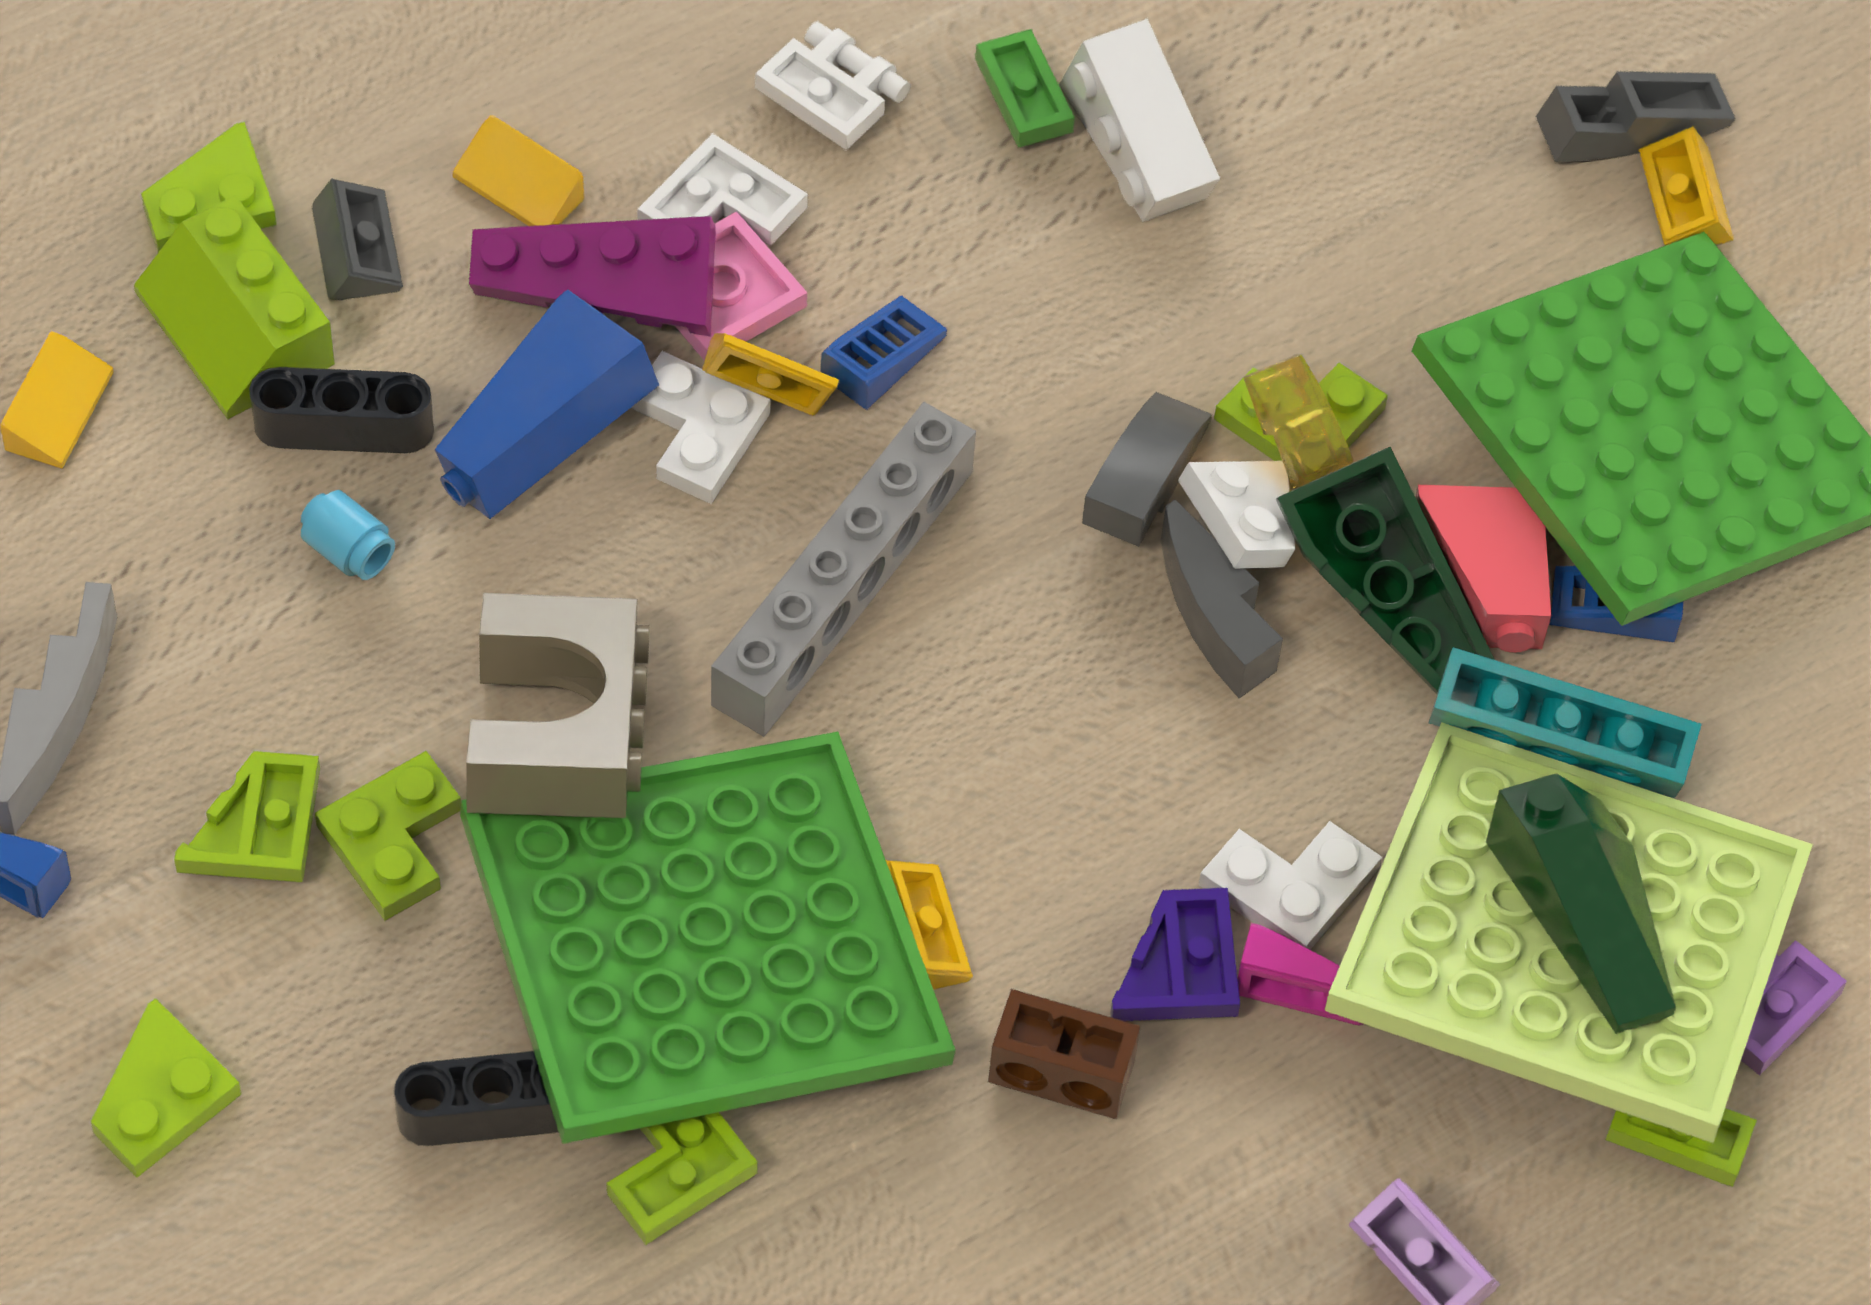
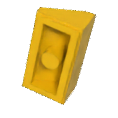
M490 115L482 123L452 171L453 178L527 226L560 224L584 200V177L578 169L493 115Z
M1694 127L1639 149L1665 246L1705 232L1714 244H1723L1734 240L1709 148Z
M51 331L1 422L0 429L5 451L63 469L114 373L113 367L64 335Z
M714 333L710 339L702 368L703 371L812 416H815L835 391L839 379L726 333Z
M886 860L933 990L968 982L973 978L939 865Z

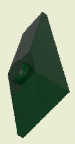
M1391 446L1276 498V502L1303 557L1436 694L1453 647L1495 660Z
M1557 773L1499 790L1486 843L1615 1034L1674 1016L1676 1005L1634 847L1603 802Z

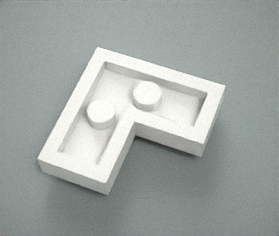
M712 133L637 209L638 220L711 216L715 224L722 216L727 217L737 211L759 238L771 246L807 209L808 194Z
M661 351L652 365L659 386L632 406V409L679 430L656 465L657 480L712 504L770 415L771 400L703 371L702 368Z
M1329 821L1291 865L1241 829H1238L1200 874L1199 886L1203 889L1228 888L1229 904L1233 910L1252 923L1273 930L1311 950L1378 872L1382 856Z

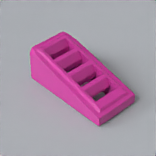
M1251 923L1238 974L1239 996L1358 1026L1364 1025L1325 1011L1328 994L1340 965L1273 930Z

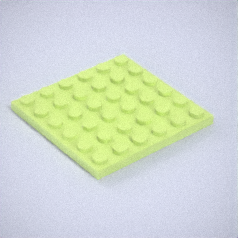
M1441 722L1331 986L1325 1011L1713 1143L1813 844ZM1557 773L1603 802L1634 847L1676 1005L1674 1016L1615 1034L1486 843L1499 790Z

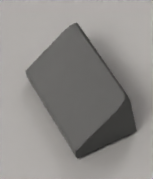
M331 178L312 204L328 298L332 300H345L399 292L403 284L385 190Z

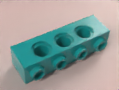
M1454 647L1446 663L1428 722L1439 727L1441 722L1674 799L1685 784L1702 726L1701 723Z

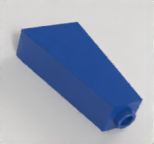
M570 290L562 293L435 448V452L445 472L440 480L449 496L461 507L471 504L487 518L491 519L659 386L643 342Z

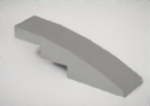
M85 582L76 636L50 635L41 690L14 688L0 766V828L2 833L16 834L52 785L83 729L105 672L118 618L112 585L109 583Z

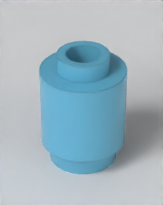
M341 490L332 491L327 495L321 493L315 496L302 512V540L347 576L357 575L362 580L371 579L387 565L394 553L395 541L388 536V527Z

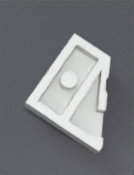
M1283 461L1188 462L1178 481L1235 569L1285 567L1295 551L1294 537L1276 502L1277 497L1290 492L1288 471Z

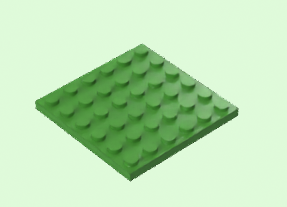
M1705 232L1419 334L1411 350L1621 626L1871 526V436Z
M838 731L642 767L640 792L628 791L626 818L467 813V799L461 800L460 817L562 1144L953 1064L956 1051Z

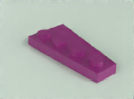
M711 216L472 229L469 285L475 295L546 308L553 304L562 293L570 290L603 315L608 313L635 318L637 324L661 328L663 323L686 327L692 334L711 337L716 226Z

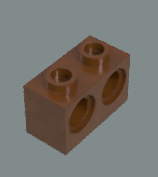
M1011 989L992 1044L988 1082L1117 1119L1135 1063L1141 1026Z

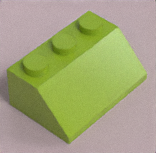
M236 195L182 221L134 284L135 293L227 420L252 407L249 388L252 380L260 372L275 367L327 369L335 365L330 321Z

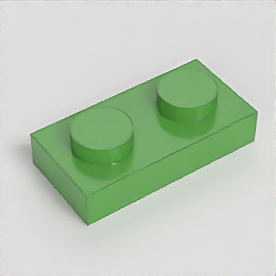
M1031 29L976 44L975 60L1018 148L1073 133L1075 117Z

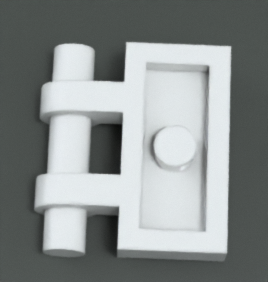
M817 21L809 27L805 34V41L815 48L811 50L793 38L755 73V88L847 150L884 115L885 99L879 95L883 93L899 103L907 96L911 84L897 75L896 66L881 56L873 59L855 47V39L839 28L832 31ZM842 65L854 73L855 76L852 78L838 67Z

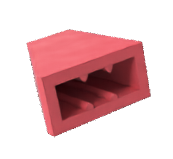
M1418 485L1415 498L1488 647L1499 648L1512 653L1523 652L1528 649H1542L1551 619L1546 527L1514 487Z

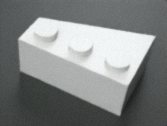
M1148 19L1083 41L1059 85L1116 177L1126 203L1134 207L1140 219L1144 222L1207 199L1220 180V177Z

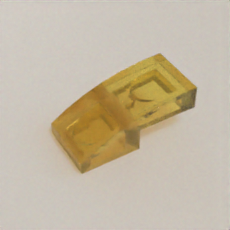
M1296 354L1243 377L1264 435L1274 436L1293 490L1354 463L1332 408L1302 354Z

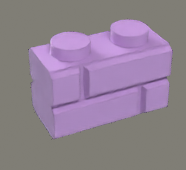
M1400 1178L1392 1182L1348 1224L1367 1246L1376 1252L1375 1254L1422 1305H1480L1500 1285L1409 1185Z

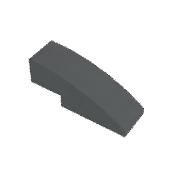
M1617 71L1606 87L1556 86L1536 115L1555 162L1592 161L1634 155L1639 153V149L1688 128L1694 127L1702 137L1730 127L1736 119L1715 73Z
M1155 392L1131 420L1085 496L1082 524L1139 547L1157 512L1163 513L1179 483L1178 479L1188 462H1190L1211 422L1212 414Z
M1173 500L1165 508L1161 544L1166 573L1176 605L1193 640L1213 670L1240 699L1277 672L1283 638L1254 610L1259 582L1245 568L1235 569L1217 540L1176 500Z

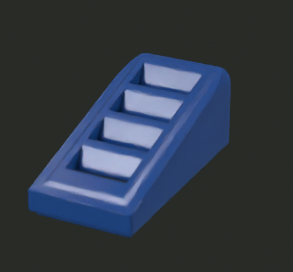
M900 295L830 344L821 353L820 372L839 379L837 389L867 410L947 336V328ZM903 318L921 333L915 336L897 322ZM889 331L905 344L899 347L885 337L884 334ZM875 344L888 355L883 358L870 347ZM861 357L870 363L872 367L867 369L856 360Z
M1576 566L1555 567L1549 625L1675 642L1682 620L1684 601L1621 626L1607 606H1598L1599 596ZM1573 588L1585 589L1584 606H1572Z
M0 832V897L37 918H44L71 881L66 851L45 843Z

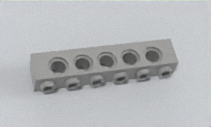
M926 402L920 405L712 664V707L763 737L768 733L973 473L976 431Z

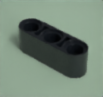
M275 367L260 372L252 380L249 388L255 434L261 442L270 447L405 454L425 448L432 440L434 434L430 387L423 378L412 373ZM282 406L285 407V408H282V409H273V408H275V407H282ZM341 409H348L347 411H342V412H338V411H337V410H341ZM400 412H411L409 414H398Z
M534 1051L421 1062L410 1065L402 1071L395 1082L394 1098L399 1130L408 1141L417 1145L435 1146L559 1133ZM489 1092H502L509 1096L503 1102L496 1104L485 1103L479 1100L481 1096ZM425 1098L441 1102L436 1108L427 1111L411 1107L416 1101Z

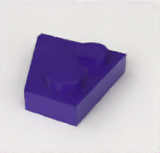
M1228 888L1162 890L1151 914L1149 926L1145 934L1141 936L1134 951L1129 970L1119 991H1116L1113 997L1110 1011L1111 1018L1122 1021L1238 1017L1240 997Z

